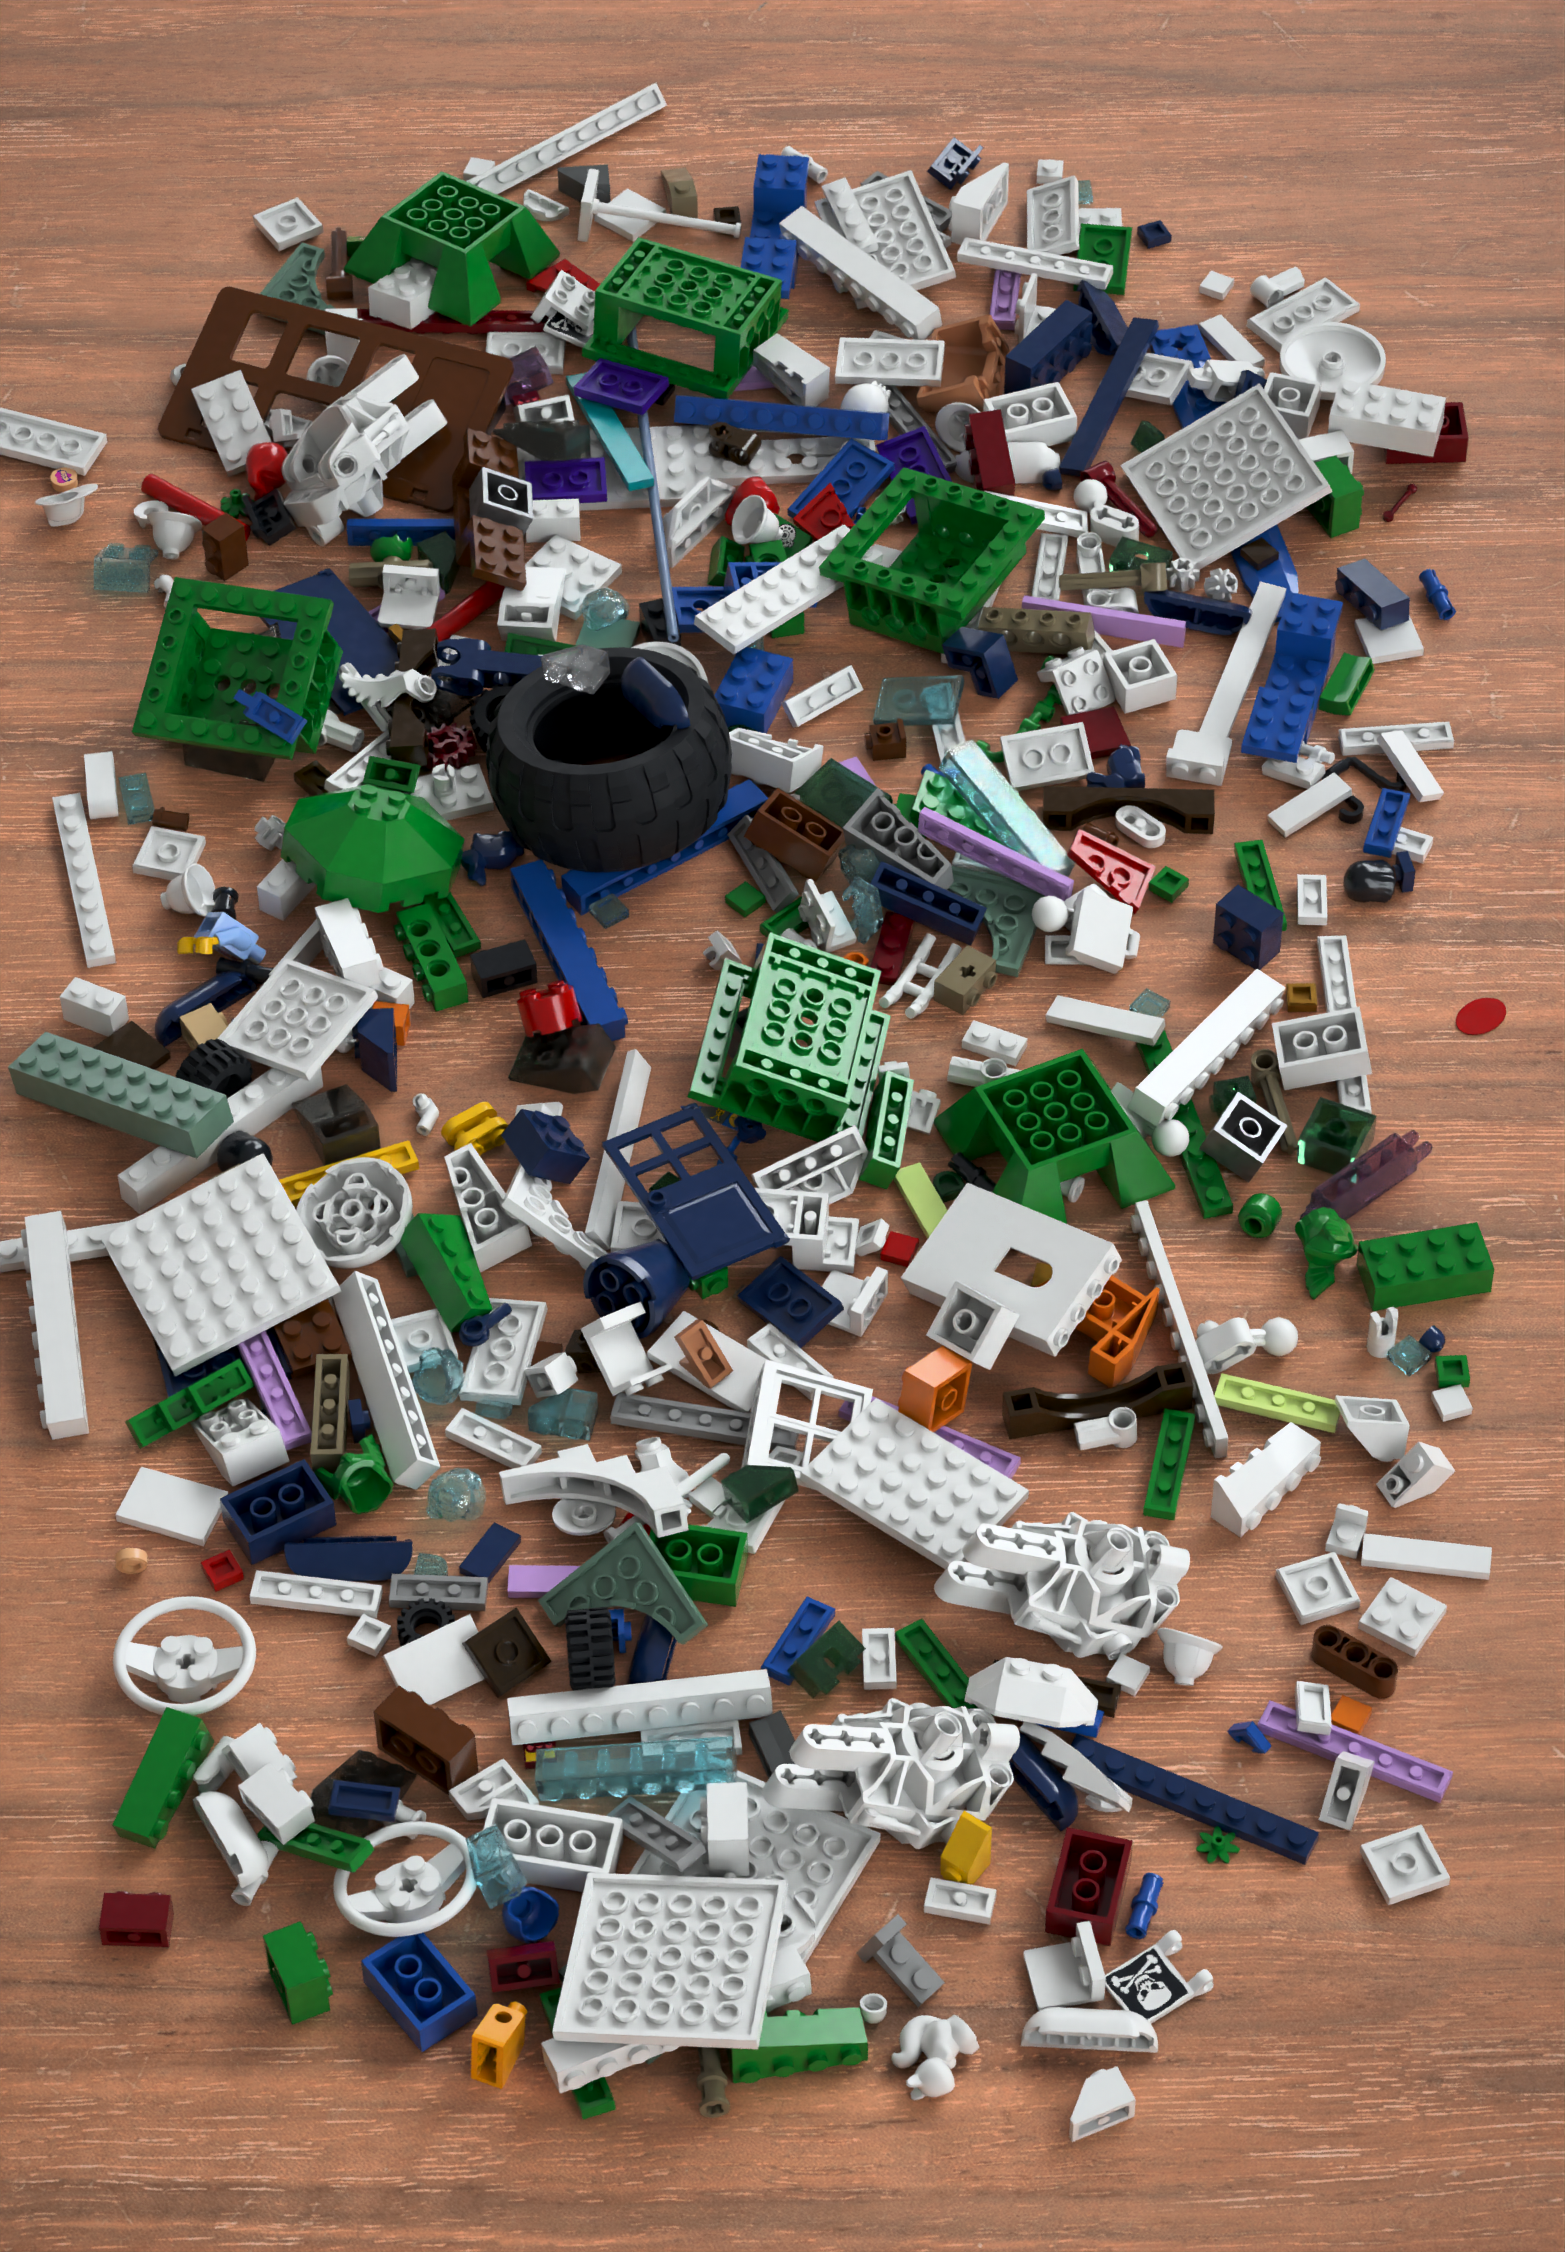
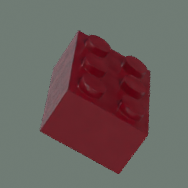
M1445 402L1444 420L1433 457L1383 448L1386 464L1466 462L1469 438L1463 402Z
M1001 409L969 414L968 424L964 425L965 435H963L965 450L969 451V472L971 476L974 475L975 484H973V489L1014 496L1015 479Z
M1067 1827L1046 1908L1045 1933L1069 1938L1076 1937L1077 1923L1090 1921L1096 1943L1111 1946L1131 1865L1133 1840Z

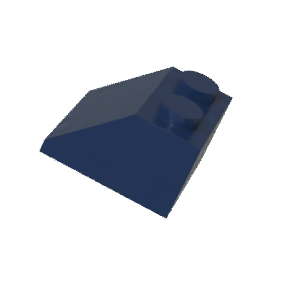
M394 1008L368 1009L352 1029L353 1039L359 1040L354 1042L355 1059H361L363 1072L391 1092H397V1038Z

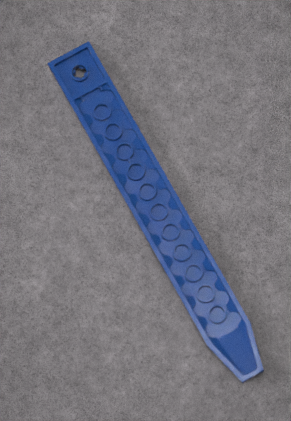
M1197 324L1158 330L1149 346L1152 354L1192 361L1194 368H1203L1205 362L1211 360ZM1187 380L1172 406L1181 429L1227 402L1208 399L1202 390L1192 388ZM1275 525L1231 551V555L1243 585L1252 598L1255 596L1260 581L1287 588L1285 598L1275 620L1276 623L1280 622L1288 593L1299 594L1297 571L1279 527ZM1262 537L1279 552V558L1257 571L1240 556V550L1242 547Z

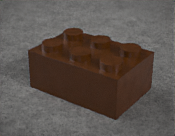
M779 788L759 808L743 836L756 847L766 850L774 855L778 861L788 864L799 871L802 876L815 882L818 881L836 859L845 843L843 828Z
M398 1686L373 1711L378 1749L447 1795H449V1790L479 1772L476 1740L473 1731L466 1725H459L451 1720L442 1709L437 1707L434 1709L425 1703L416 1692H409L403 1687Z

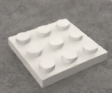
M554 535L525 564L526 567L563 568L566 570L560 613L574 620H577L622 573V564L558 535Z

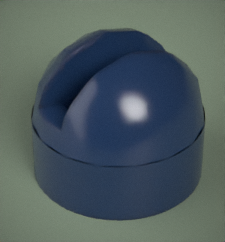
M1058 468L1050 469L1042 475V485L1047 490L1063 488Z
M1433 1325L1423 1334L1418 1344L1428 1352L1437 1353L1442 1350L1445 1344V1335Z

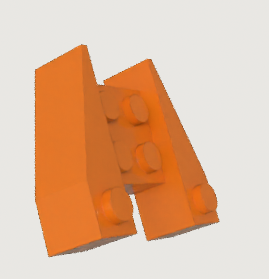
M1111 1275L1104 1285L1101 1295L1093 1301L1083 1321L1076 1326L1077 1330L1098 1342L1090 1349L1088 1374L1113 1388L1132 1371L1157 1315L1160 1294L1158 1287L1145 1296ZM1047 1280V1281H1045V1282H1043V1283H1041V1284H1039V1285H1036L1035 1287L1043 1286V1285H1045L1049 1280Z

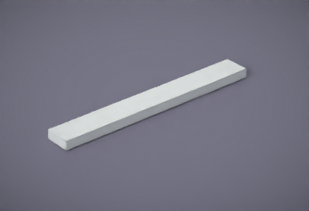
M1260 581L1249 608L1253 611L1249 622L1247 624L1243 623L1199 732L1229 737L1285 598L1287 588Z
M1317 936L1326 1013L1357 1007L1347 936ZM1363 1075L1337 1080L1336 1085L1341 1119L1371 1118L1372 1110L1367 1076Z
M637 1049L627 1051L607 1140L638 1128L651 1066ZM634 1144L619 1150L628 1164L630 1163ZM605 1150L585 1234L604 1251L609 1250L611 1246L618 1201H621L625 1185L624 1178Z

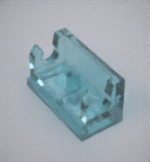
M855 876L852 879L853 882L843 892V901H847L853 895L854 903L852 909L856 917L849 924L853 931L858 927L859 935L857 939L860 943L865 944L881 928L884 921L878 888Z

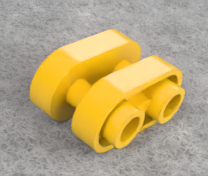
M480 1102L449 1119L441 1129V1136L449 1145L454 1146V1151L471 1143L479 1156L494 1147L505 1143L501 1134L508 1127V1124L502 1117H497V1111L489 1102Z

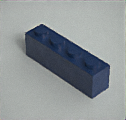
M883 861L880 862L866 899L970 946L980 929L987 910L984 906Z

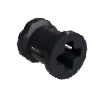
M230 887L215 889L213 892L215 907L211 912H224L236 920L234 907L238 902V892Z

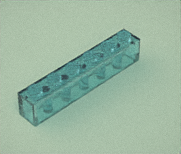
M969 740L947 750L939 769L1000 843L1069 877L1076 863L1067 856L1068 852L1065 851L1054 835L1040 821L1036 813L1030 809L1019 793L1010 785L1001 771L995 767L974 740Z
M733 1736L537 1749L535 1784L540 1801L591 1799L609 1796L624 1797L626 1795L640 1794L656 1795L658 1793L670 1792L688 1793L691 1791L707 1790V1783H736L737 1753Z

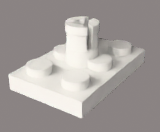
M479 763L461 767L460 769H454L448 765L447 772L445 771V764L437 765L433 768L432 774L418 777L415 791L412 794L423 797L446 821L494 810L493 800Z

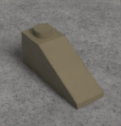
M686 167L661 170L670 213L698 219L697 193L694 181Z

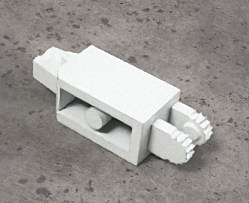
M1207 360L1203 368L1189 369L1185 377L1192 388L1202 390L1208 399L1228 402L1234 399L1241 371L1249 370L1263 378L1265 372L1260 367H1253L1250 361Z

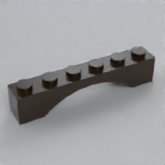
M436 628L403 630L402 642L397 643L399 661H395V671L406 672L414 669L421 675L429 676L432 673V669L438 667L437 645L439 641ZM402 693L390 704L393 719L388 720V732L391 737L386 739L387 756H392V760L420 766L428 765L430 745L426 727L412 711L414 697L408 693Z
M1044 786L1043 830L1072 831L1088 822L1116 816L1118 809L1123 806L1132 805L1140 808L1158 821L1173 826L1185 834H1213L1215 817L1214 790Z
M1185 1361L1156 1366L1127 1383L1096 1392L1059 1394L1043 1391L1035 1387L1003 1392L1002 1416L1010 1440L1074 1429V1423L1107 1417L1110 1412L1119 1407L1130 1408L1135 1412L1136 1418L1163 1414L1165 1409L1176 1411L1192 1409L1193 1382Z

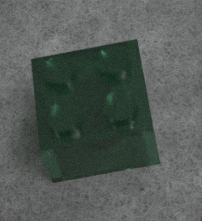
M1320 1097L1298 1139L1296 1162L1353 1181L1374 1140L1377 1116Z

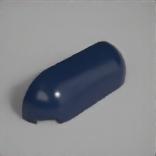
M1081 280L1077 291L1080 292L1078 306L1092 312L1093 330L1091 332V343L1096 352L1106 356H1114L1128 327L1111 297L1102 289H1098L1090 283Z
M1176 591L1144 592L1145 605L1147 604L1153 616L1186 621V628L1218 635H1231L1240 631L1243 623L1247 624L1253 612L1248 607L1236 603Z
M639 656L632 660L622 675L621 687L623 696L651 724L658 728H662L663 725H677V729L691 726L685 704L675 687L643 657Z
M227 971L215 975L162 1009L155 1022V1037L157 1041L165 1047L182 1036L180 1016L210 1003L218 1013L222 1012L257 990L256 984L249 977L247 978L246 975L239 972Z
M397 1536L304 1538V1543L293 1544L292 1542H287L284 1545L287 1564L296 1575L342 1581L391 1579L392 1574H401L407 1568L413 1550L411 1539L397 1541Z
M647 1614L643 1619L627 1675V1685L667 1680L677 1640L661 1623Z
M1019 1732V1747L1009 1760L1013 1779L1061 1832L1069 1827L1077 1817L1079 1804L1076 1792L1063 1779V1775L1054 1765L1041 1755L1042 1752L1026 1735Z

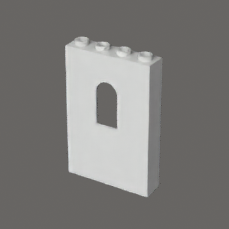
M967 1183L905 1270L901 1279L910 1294L939 1307L943 1305L955 1281L976 1290L1020 1315L1008 1337L1056 1357L1060 1349L1068 1343L1069 1337L1078 1323L1082 1322L1085 1318L1086 1312L1093 1301L1101 1295L1103 1287L1111 1275L1116 1273L1122 1259L1114 1244ZM1011 1248L1049 1264L1053 1269V1274L1045 1285L1030 1287L997 1273L995 1270Z

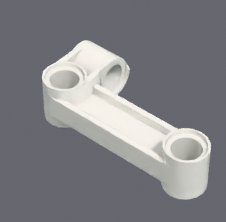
M1083 533L1077 538L1076 562L1079 573L1106 572L1101 538L1095 533ZM1124 587L1119 589L1082 590L1084 605L1139 614L1136 593L1133 589Z

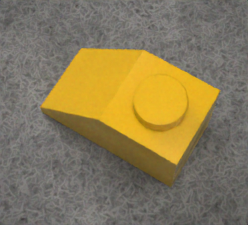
M966 1811L960 1815L941 1855L940 1875L945 1880L970 1885L977 1881L991 1864L992 1827Z

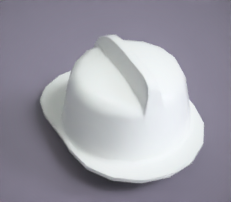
M87 484L57 495L37 499L35 504L43 506L50 526L56 527L72 524L84 512L85 496L94 492L98 485Z

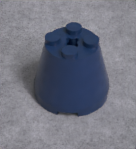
M660 1239L602 1255L587 1267L583 1279L585 1299H591L596 1312L600 1316L599 1318L641 1301L646 1313L631 1321L639 1339L648 1337L658 1329L689 1286V1275L669 1245Z

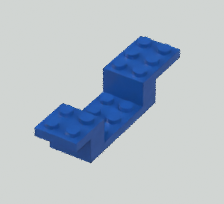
M759 154L753 186L754 213L750 237H745L741 268L781 279V299H789L790 290L795 289L800 255L797 252V240L780 238L781 230L779 223L799 207L803 206L807 209L809 157Z
M1292 592L1288 593L1277 628L1273 662L1265 687H1259L1242 742L1241 753L1297 763L1303 741L1307 745L1318 709L1319 699L1335 650L1336 629L1342 612L1343 602Z

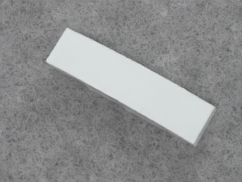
M1023 1722L1020 1731L1029 1739L1045 1746L1041 1755L1052 1764L1066 1770L1063 1779L1072 1787L1122 1810L1130 1811L1132 1806L1113 1782L1078 1750L1047 1729L1035 1723Z

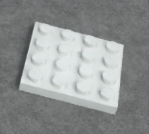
M285 958L217 1039L226 1042L245 1058L309 1081L373 1005L378 995L375 989Z

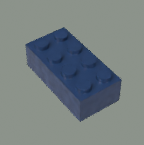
M1065 300L1005 356L1004 394L1060 382L1068 372H1072L1075 366L1083 358H1087L1092 350V312Z

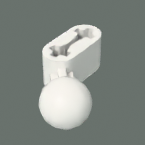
M1086 479L1080 482L1075 488L1073 496L1076 506L1090 514V532L1100 536L1101 542L1123 550L1135 548L1139 542V521L1137 517L1105 505L1108 495L1106 487L1101 482L1094 479Z
M1091 884L1084 888L1110 898L1096 884ZM1081 891L1065 901L1056 896L1040 898L1032 909V920L1036 927L1044 932H1054L1065 926L1071 932L1075 913L1073 904Z
M1119 1082L1115 1084L1111 1090L1112 1094L1145 1139L1148 1135L1152 1137V1144L1158 1153L1173 1157L1186 1150L1189 1143V1132L1182 1122L1171 1119L1162 1121L1158 1127L1154 1126L1128 1108L1133 1092Z
M1280 1317L1269 1319L1261 1329H1250L1245 1319L1233 1318L1197 1338L1196 1344L1206 1373L1217 1374L1252 1355L1256 1350V1346H1262L1266 1352L1275 1356L1289 1354L1298 1343V1331L1292 1322Z

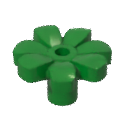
M239 489L231 490L230 498L223 497L220 501L221 511L228 513L236 519L239 518V513L242 516H246L243 508L246 506L242 497L247 493L241 495Z

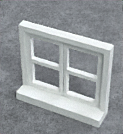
M765 1360L757 1376L739 1480L752 1482L755 1474H760L814 1489L800 1480L801 1471L809 1464L813 1438L832 1442L841 1433L837 1430L816 1425L820 1395L823 1394L852 1402L851 1423L871 1403L873 1389ZM781 1383L814 1392L809 1423L776 1414ZM774 1427L806 1435L801 1467L768 1458Z

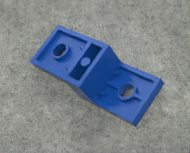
M728 562L724 587H672L677 626L680 633H705L694 625L695 616L702 612L695 608H702L704 611L782 562ZM815 603L809 608H816L817 603Z

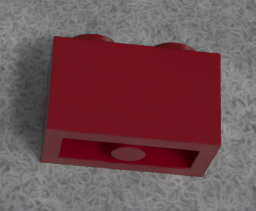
M125 1891L104 1893L99 1922L102 1945L169 1947L174 1917L171 1895H164L158 1892L131 1894Z
M554 1941L486 1950L492 1993L560 1983Z

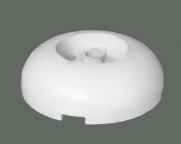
M353 1158L325 1170L327 1174L315 1185L311 1183L307 1187L296 1209L326 1264L335 1268L352 1269L367 1266L385 1257L399 1244L405 1227L411 1221L413 1204L411 1191L406 1180L390 1163L377 1158ZM374 1203V1209L370 1210L371 1205Z

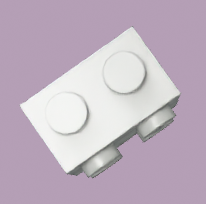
M384 565L382 572L384 594L378 616V624L381 627L388 628L397 624L402 629L413 630L430 627L434 622L440 595L439 569Z
M1083 647L1075 648L1067 652L1068 657L1062 660L1060 658L1050 660L1045 663L1046 668L1037 672L1040 682L1055 683L1067 716L1097 710L1115 701L1113 688L1098 649L1084 650Z
M1183 729L1179 730L1176 734L1173 749H1168L1166 777L1222 786L1232 747L1231 738Z

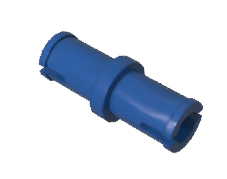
M1431 569L1424 570L1419 575V580L1427 592L1426 597L1429 603L1434 605L1441 620L1452 618L1456 610L1448 598L1447 588L1441 585L1433 569L1432 571Z
M1144 1874L1138 1895L1132 1899V1913L1125 1928L1126 1933L1132 1938H1145L1151 1917L1157 1913V1899L1164 1884L1163 1879L1157 1874Z

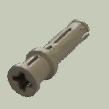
M698 2047L701 2071L697 2078V2088L701 2090L702 2101L699 2104L700 2113L709 2118L724 2116L730 2110V2102L725 2097L727 2076L721 2070L719 2048Z

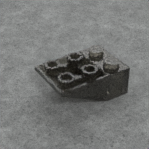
M555 420L539 422L518 421L516 423H503V428L493 429L495 435L542 461H566L591 457L589 425H579V420H565L562 422H555Z
M599 1023L567 1028L546 1035H541V1032L533 1033L534 1037L525 1036L508 1077L510 1081L571 1094L598 1091L616 1047Z
M347 1084L291 1103L324 1166L381 1148L378 1123L368 1105Z
M359 1749L312 1790L310 1799L314 1804L311 1808L315 1819L313 1823L364 1838L384 1828V1823L378 1820L330 1815L328 1807L334 1780L400 1788L399 1799L402 1800L416 1779L417 1774L406 1770L399 1764L385 1761L372 1752Z

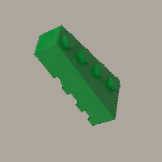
M418 1213L405 1227L400 1242L449 1331L459 1332L465 1320L475 1316L483 1317L493 1310L461 1215Z
M166 1707L112 1826L120 1837L154 1849L158 1842L165 1837L172 1817L194 1780L193 1774L205 1760L215 1743L201 1718Z
M860 2007L817 2009L813 2015H805L799 2010H786L783 2016L768 2017L765 2011L758 2049L726 2048L733 2083H753L767 2077H788L797 2072L808 2070L818 2072L827 2067L843 2064L853 2066L861 2061H867L868 2041Z

